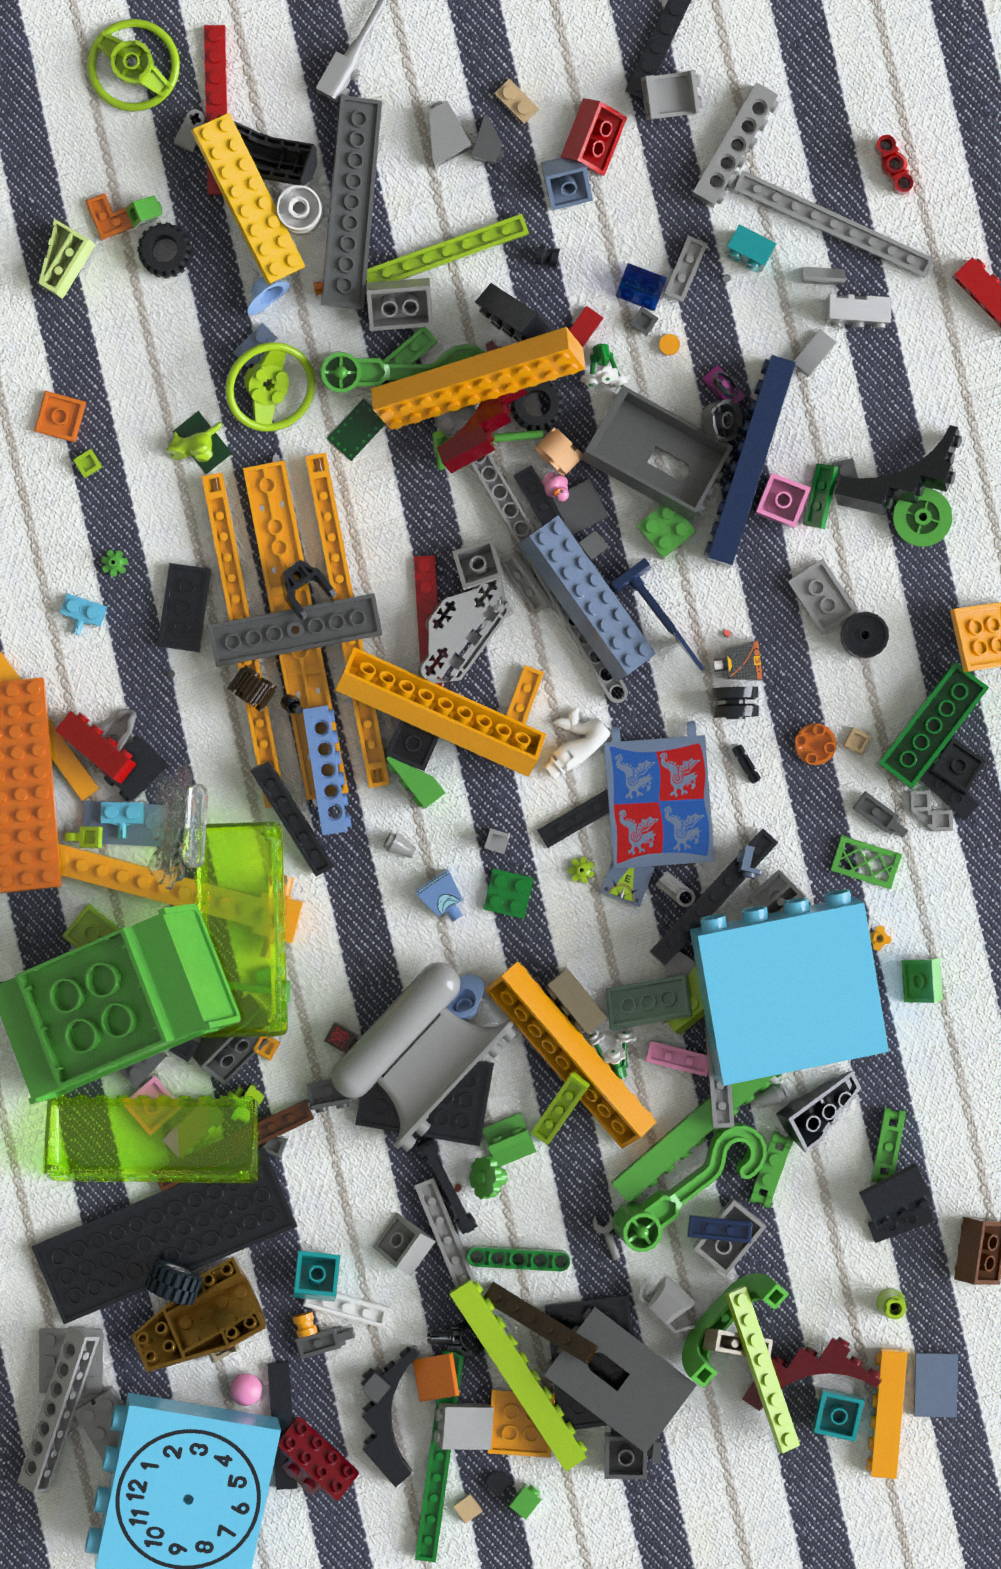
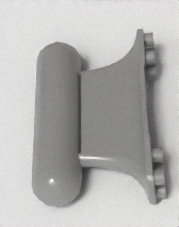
M441 962L431 963L425 967L335 1064L331 1072L334 1088L344 1097L351 1099L360 1098L376 1083L385 1090L394 1103L400 1121V1132L394 1146L397 1149L402 1147L406 1152L413 1147L416 1141L411 1135L415 1131L421 1137L426 1133L431 1125L426 1121L429 1114L480 1059L482 1060L487 1053L492 1058H495L503 1048L498 1043L500 1039L503 1038L509 1043L517 1034V1031L512 1028L514 1023L510 1019L499 1026L482 1027L459 1018L446 1007L458 995L461 981L454 968Z

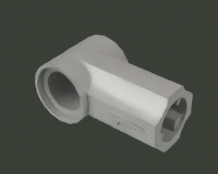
M668 871L656 883L657 887L682 907H690L695 901L694 892ZM689 892L692 896L691 902L688 904L682 903L679 899L681 893Z

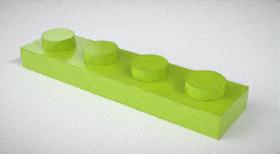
M573 1072L531 1133L548 1146L590 1084Z

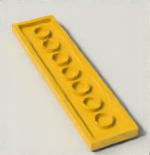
M230 113L191 130L267 285L305 268L306 266L286 226L279 219L277 208Z

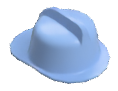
M264 277L259 278L252 287L254 299L249 304L247 313L249 315H256L266 309L289 290L290 284L287 281L278 280L267 285Z
M470 974L460 978V991L446 1007L463 1020L471 1019L477 1014L479 1002L484 993V983L481 978Z

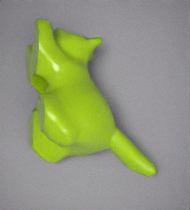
M218 422L205 432L196 433L187 438H182L177 432H174L166 451L172 453L171 459L183 460L192 455L198 462L208 461L213 456L211 436L220 430L222 422Z

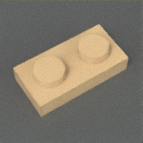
M510 79L494 93L523 124L539 110Z

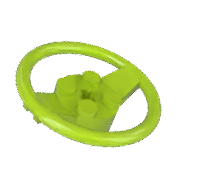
M141 19L121 20L106 27L94 40L87 60L88 76L95 92L109 105L124 111H143L161 103L175 87L180 70L179 54L171 37L156 24ZM130 27L143 28L156 34L165 43L171 57L169 80L167 81L154 66L152 54L145 44L138 40L124 42L111 34ZM99 49L111 60L112 71L120 81L133 86L141 84L155 93L156 96L140 103H127L108 94L100 84L96 73V57ZM131 58L133 60V58H136L137 64L129 67L128 59Z
M267 342L256 345L245 351L235 361L229 371L225 387L227 404L235 418L251 429L263 432L284 429L298 421L308 410L315 393V374L307 357L291 345L280 342ZM265 352L262 359L258 361V364L254 365L251 369L249 368L244 377V386L252 397L253 421L246 417L237 406L234 397V383L242 366L255 355ZM288 353L295 357L303 366L307 376V390L304 400L292 415L272 423L275 405L284 400V396L289 388L288 374L283 370L285 356ZM267 379H269L270 383L264 386L263 383L267 382Z

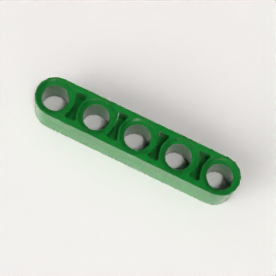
M475 1245L470 1247L467 1252V1261L474 1267L565 1271L570 1266V1257L564 1250ZM474 1251L481 1252L482 1259L479 1261L472 1260L470 1257L471 1253ZM500 1252L503 1255V1260L494 1262L491 1258L492 1254ZM516 1253H521L525 1257L522 1263H515L512 1258ZM541 1254L546 1260L543 1264L539 1265L534 1262V1257ZM562 1255L566 1257V1263L562 1266L555 1263L557 1256Z

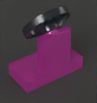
M719 365L702 378L719 400L730 399L733 400L734 404H738L746 397L738 388L734 379L725 373Z

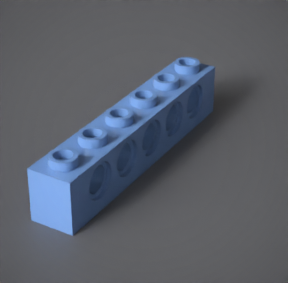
M328 705L303 709L322 835L347 832L348 827L352 825L350 814L345 812V806H348L347 794L342 793L341 785H345L343 772H339L338 764H342L340 751L335 749V743H338L337 730H332L331 722H335L333 709L329 710ZM324 722L326 724L327 730L324 734L316 732L315 726L317 723ZM322 743H327L330 746V752L327 755L319 753L318 748ZM325 764L333 766L334 771L332 775H323L322 767ZM328 785L336 787L337 793L334 797L326 795L325 788ZM331 806H337L340 809V815L337 818L329 816L328 810Z

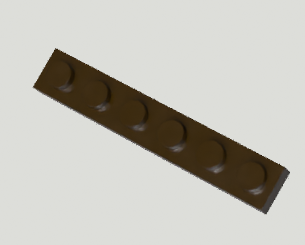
M492 1282L484 1295L485 1299L489 1298L496 1309L587 1365L598 1349V1346L495 1282Z

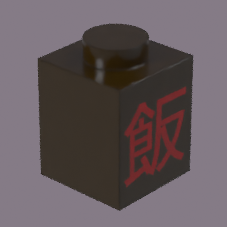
M335 1021L324 1042L346 1053L358 1041L355 1039L357 1033Z

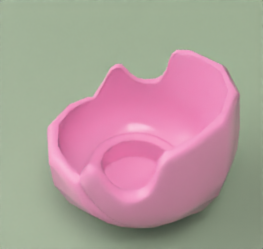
M243 1373L233 1379L230 1394L237 1404L252 1406L260 1399L262 1386L256 1376L250 1373Z

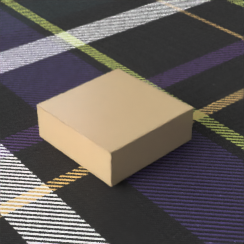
M852 727L843 746L863 755L872 736Z
M471 1493L453 1505L465 1524L483 1511Z

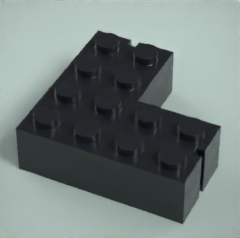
M492 283L488 285L475 301L481 308L479 312L487 319L490 318L492 320L490 323L499 331L502 329L508 337H513L517 342L555 331L537 312Z

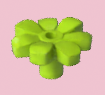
M582 856L580 861L576 858L571 861L573 867L568 868V873L574 874L572 876L574 882L580 879L582 883H587V877L592 878L594 876V872L590 870L594 868V864L591 861L587 863L586 857Z

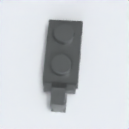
M864 791L853 806L855 811L885 833L892 835L893 832H896L901 837H904L908 832L906 828L900 825L902 819L899 818V815L866 791Z
M334 1326L320 1330L310 1336L295 1337L300 1359L340 1349L341 1346L346 1345L345 1340L355 1338L353 1327L342 1330L341 1326Z

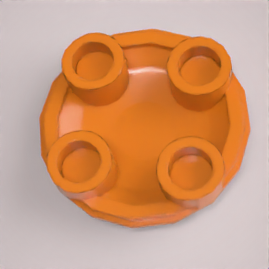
M812 723L804 726L798 732L795 738V750L802 761L810 765H820L833 757L837 741L834 733L827 726Z

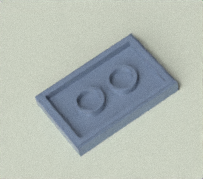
M915 1352L914 1416L957 1418L958 1353Z

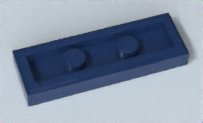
M689 1215L687 1237L751 1244L753 1222Z

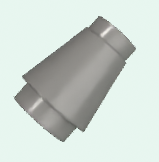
M390 832L383 847L387 848V851L411 858L416 850L415 846L397 832Z
M773 1083L755 1096L754 1100L758 1108L781 1103L787 1096L781 1083Z

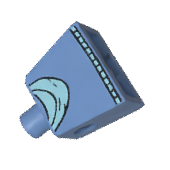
M449 869L415 891L416 895L438 917L446 912L451 921L454 922L463 915L456 906L463 899Z

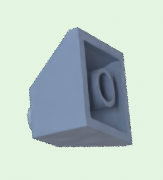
M565 158L541 162L552 211L593 201L586 164Z

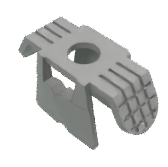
M669 1276L666 1277L648 1303L642 1298L646 1278H643L638 1298L675 1334L695 1328V1325L676 1330L670 1325L672 1321L695 1305V1301Z

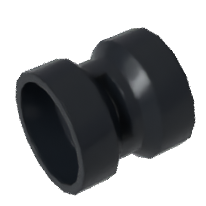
M539 244L535 264H545L549 268L555 269L560 248H548L544 244Z

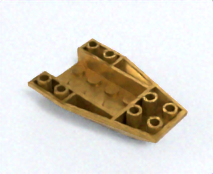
M234 1257L199 1275L203 1281L193 1305H181L169 1301L131 1335L146 1372L230 1349L266 1328L265 1315L250 1281Z

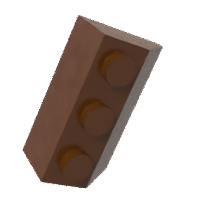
M963 1217L954 1280L975 1285H1000L1001 1221L979 1217Z

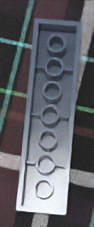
M559 515L519 543L521 549L615 682L628 676L656 654Z

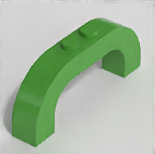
M754 1273L736 1280L694 1324L695 1328L691 1329L688 1333L682 1350V1364L687 1375L704 1388L718 1373L710 1362L711 1351L703 1350L706 1328L726 1331L734 1322L725 1294L741 1286H746L752 1303L763 1300L773 1309H776L789 1293L769 1276Z

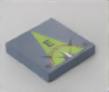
M612 859L600 892L640 907L654 867L614 869Z

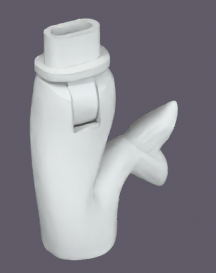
M578 707L573 708L568 718L556 719L553 721V724L586 737L562 744L554 752V757L551 756V760L544 767L554 778H557L561 773L565 774V770L573 769L592 755L611 733L597 717L585 723L579 722Z

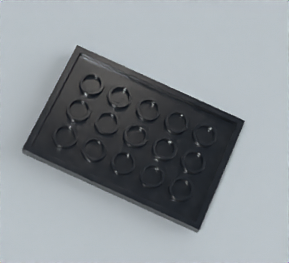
M479 1060L429 1114L426 1121L431 1125L423 1137L480 1146L494 1062ZM376 1083L365 1095L360 1097L355 1125L400 1132L399 1116L394 1103L385 1090ZM416 1131L412 1134L420 1136Z
M629 1294L545 1304L546 1314L571 1330L575 1325L580 1327L584 1321L581 1317L588 1308L592 1310L596 1307L634 1336ZM550 1342L551 1358L554 1361L559 1355L556 1353L559 1347ZM595 1353L588 1364L590 1371L616 1391L619 1390L630 1375L603 1353ZM555 1384L557 1404L565 1414L562 1417L566 1423L570 1422L575 1430L608 1426V1424Z

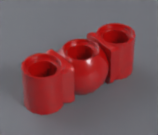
M882 135L875 144V151L881 161V169L890 178L889 181L893 185L894 192L898 195H906L914 184L913 178L909 175V170L907 169V159L898 152L899 148L896 146V141L891 135ZM887 141L891 149L888 151L883 150L880 147V143ZM892 160L897 161L900 166L899 169H891L889 162ZM901 179L906 180L908 188L901 189L898 186V181Z

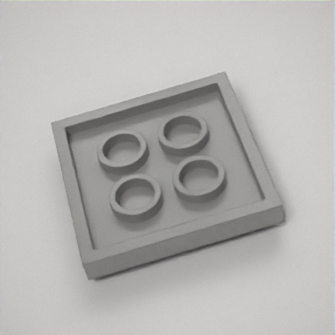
M68 1328L39 1329V1393H46ZM87 1328L100 1336L82 1393H103V1328Z

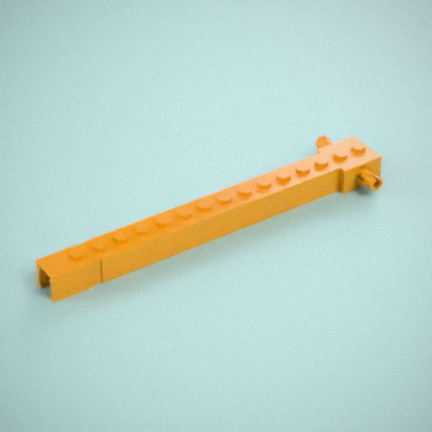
M59 843L62 876L174 906L194 903L198 906L201 913L252 926L251 933L262 935L265 938L260 957L263 958L266 957L269 950L267 959H274L276 945L280 940L288 943H293L304 902L292 899L290 896L295 880L293 877H289L286 885L288 876L281 875L278 893L273 894L262 891L260 897Z

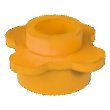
M877 926L876 930L869 933L873 949L876 951H880L882 946L891 942V937L885 933L883 926Z

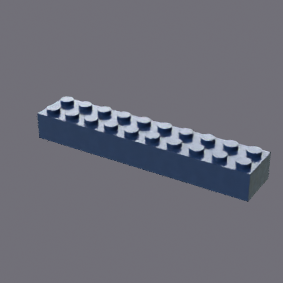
M771 355L769 359H765L760 373L764 374L762 380L759 379L754 394L758 395L756 400L753 399L748 410V414H751L750 420H746L741 434L745 435L744 440H740L736 448L735 454L739 456L737 461L734 460L729 471L732 478L731 481L727 480L723 490V494L726 497L724 501L721 500L716 514L720 515L719 520L715 521L711 528L710 534L714 536L712 542H707L704 555H707L706 561L729 568L733 565L796 364L794 361Z

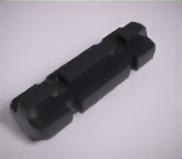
M741 744L737 745L732 749L735 757H738L737 760L745 774H748L747 778L750 783L754 784L761 777L754 770L756 768L748 754H745L744 747Z

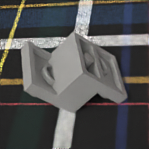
M778 870L756 889L748 899L755 906H767L769 914L784 911V901L805 896Z

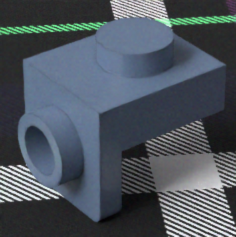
M746 845L743 847V850L739 849L737 862H740L738 872L743 873V877L755 879V876L761 875L762 870L750 868L755 847Z

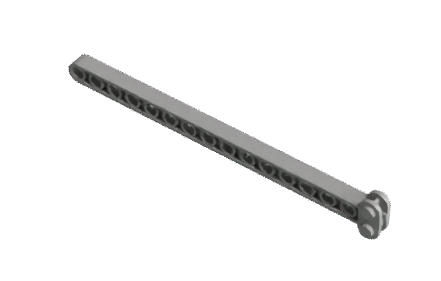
M470 405L457 411L445 413L438 420L437 426L439 431H442L447 436L455 435L476 411L475 407ZM489 453L485 455L482 461H474L470 464L519 546V543L534 533L535 530ZM486 469L494 470L495 477L492 480L484 478L483 472ZM497 487L505 489L506 495L503 498H497L494 495V490ZM508 505L515 506L517 510L516 514L512 517L507 516L504 512L505 507ZM519 523L527 526V532L523 535H519L515 531V527ZM521 549L607 698L613 703L623 702L628 696V690L623 680L615 682L613 677L608 681L601 678V671L605 669V666L601 660L593 662L590 659V653L593 649L589 643L582 644L580 642L579 636L581 632L577 626H572L569 623V615L564 608L558 605L557 598ZM614 687H620L623 690V695L620 699L612 697L611 691Z

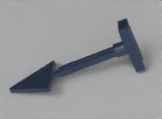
M646 558L611 582L617 594L628 585H631L634 591H638L667 631L675 637L677 643L700 671L705 669L681 634L676 630L675 625L644 586L645 583L640 577L651 569Z

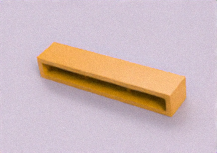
M880 1347V1352H876L875 1365H878V1372L881 1374L879 1378L882 1379V1382L876 1388V1395H872L871 1406L875 1407L874 1416H870V1428H873L872 1437L868 1438V1449H871V1457L866 1460V1470H869L871 1477L897 1479L907 1351L905 1349Z

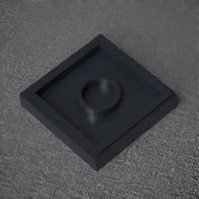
M951 738L931 768L930 773L965 796L987 761L954 738Z

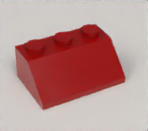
M583 98L561 158L586 164L588 171L605 176L627 117L601 101Z

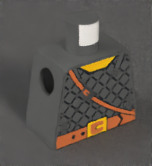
M759 640L725 649V658L713 659L714 671H727L728 679L763 680Z

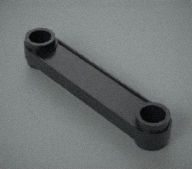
M426 1138L417 1144V1148L424 1160L428 1158L458 1218L455 1221L461 1233L465 1234L475 1230L478 1227L471 1212L466 1213L436 1155L439 1150L433 1138Z

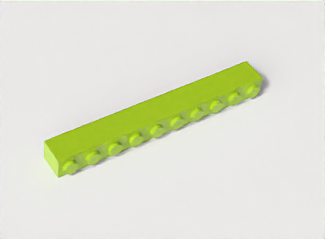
M469 1278L449 1292L451 1298L565 1472L587 1458L585 1452L588 1449L582 1440L578 1441L574 1436L576 1430L570 1422L566 1423L562 1416L565 1414L558 1404L554 1405L551 1401L553 1395L547 1386L543 1388L540 1384L541 1377L536 1369L531 1370L527 1363L530 1360L524 1351L519 1352L516 1345L518 1342L512 1333L508 1335L504 1329L507 1325L502 1317H496L492 1311L495 1307L489 1298L485 1299L481 1294L484 1290L477 1280L473 1282Z

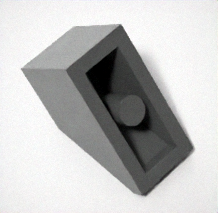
M484 115L471 159L496 167L497 161H502L505 150L501 149L502 142L490 118Z

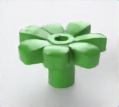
M112 550L107 551L108 557H102L101 562L105 564L102 570L105 573L110 571L112 577H116L118 572L121 574L125 573L126 569L123 565L128 564V559L122 558L123 552L118 550L114 554Z

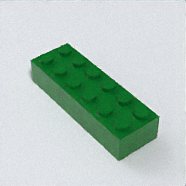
M953 662L876 764L909 789H913L989 687L970 672H963V667L957 662Z

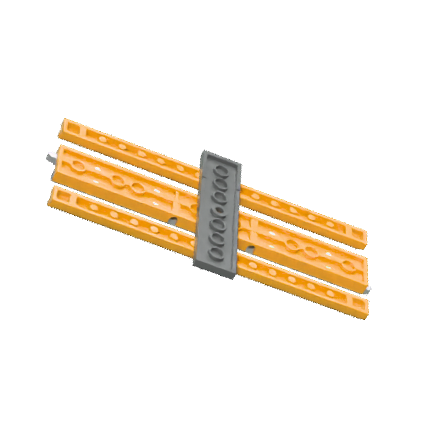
M326 452L305 456L329 582L337 595L331 602L313 605L308 582L295 592V597L308 615L303 621L285 601L280 579L284 571L299 560L304 561L285 460L281 461L278 455L275 454L273 456V463L243 468L271 611L269 614L254 617L250 616L223 473L202 476L229 617L227 622L208 625L216 667L238 663L240 670L241 667L244 668L246 665L259 673V679H261L262 673L259 659L279 655L286 694H291L298 698L303 709L327 705L329 710L333 709L321 647L341 643L346 663L353 647L364 651L362 639L383 634L375 593L354 597ZM352 698L369 788L390 785L376 708ZM245 702L257 766L269 759L282 779L268 705L261 713L255 709L257 704L254 707ZM303 711L300 714L290 713L307 800H312L314 806L318 807ZM319 722L316 724L315 730L318 734H324L327 726L324 722ZM331 722L332 730H337L336 722ZM338 738V743H335V749L340 751L342 764H338L339 772H343L345 785H341L342 793H348V784ZM322 743L318 748L319 753L327 755L330 752V746L327 743ZM325 764L322 767L323 775L330 776L333 774L334 769L332 765ZM328 785L325 788V793L327 796L336 795L337 789L334 785ZM262 791L265 808L272 807L264 792Z

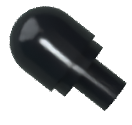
M286 694L281 698V707L288 713L300 714L303 711L300 700L294 695Z

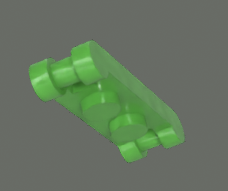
M884 1108L871 1182L877 1183L895 1174L906 1111L899 1110V1112L891 1111V1108ZM890 1119L897 1120L896 1126L889 1125ZM881 1167L888 1168L887 1174L880 1173Z
M773 1131L767 1147L766 1160L758 1172L749 1202L754 1204L758 1202L763 1204V1207L770 1208L787 1156L794 1141L789 1135L786 1137L780 1135L778 1131ZM777 1143L784 1145L782 1150L775 1148ZM760 1188L767 1190L766 1196L759 1194Z

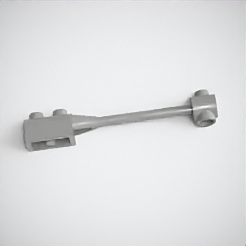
M388 0L377 1L357 39L352 42L344 55L337 51L335 52L316 86L317 93L337 103L339 102L340 95L348 96L350 89L347 88L349 82H355L360 74L357 68L364 42Z

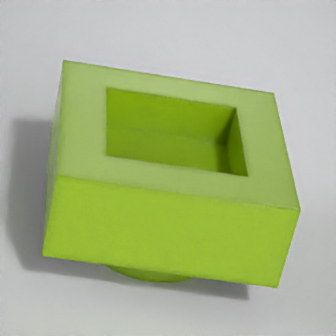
M92 449L73 460L84 478L103 468Z

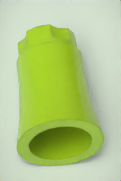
M888 1288L880 1292L876 1300L878 1311L890 1319L901 1318L906 1312L904 1295L894 1288ZM892 1303H896V1307L894 1309H891L890 1307Z

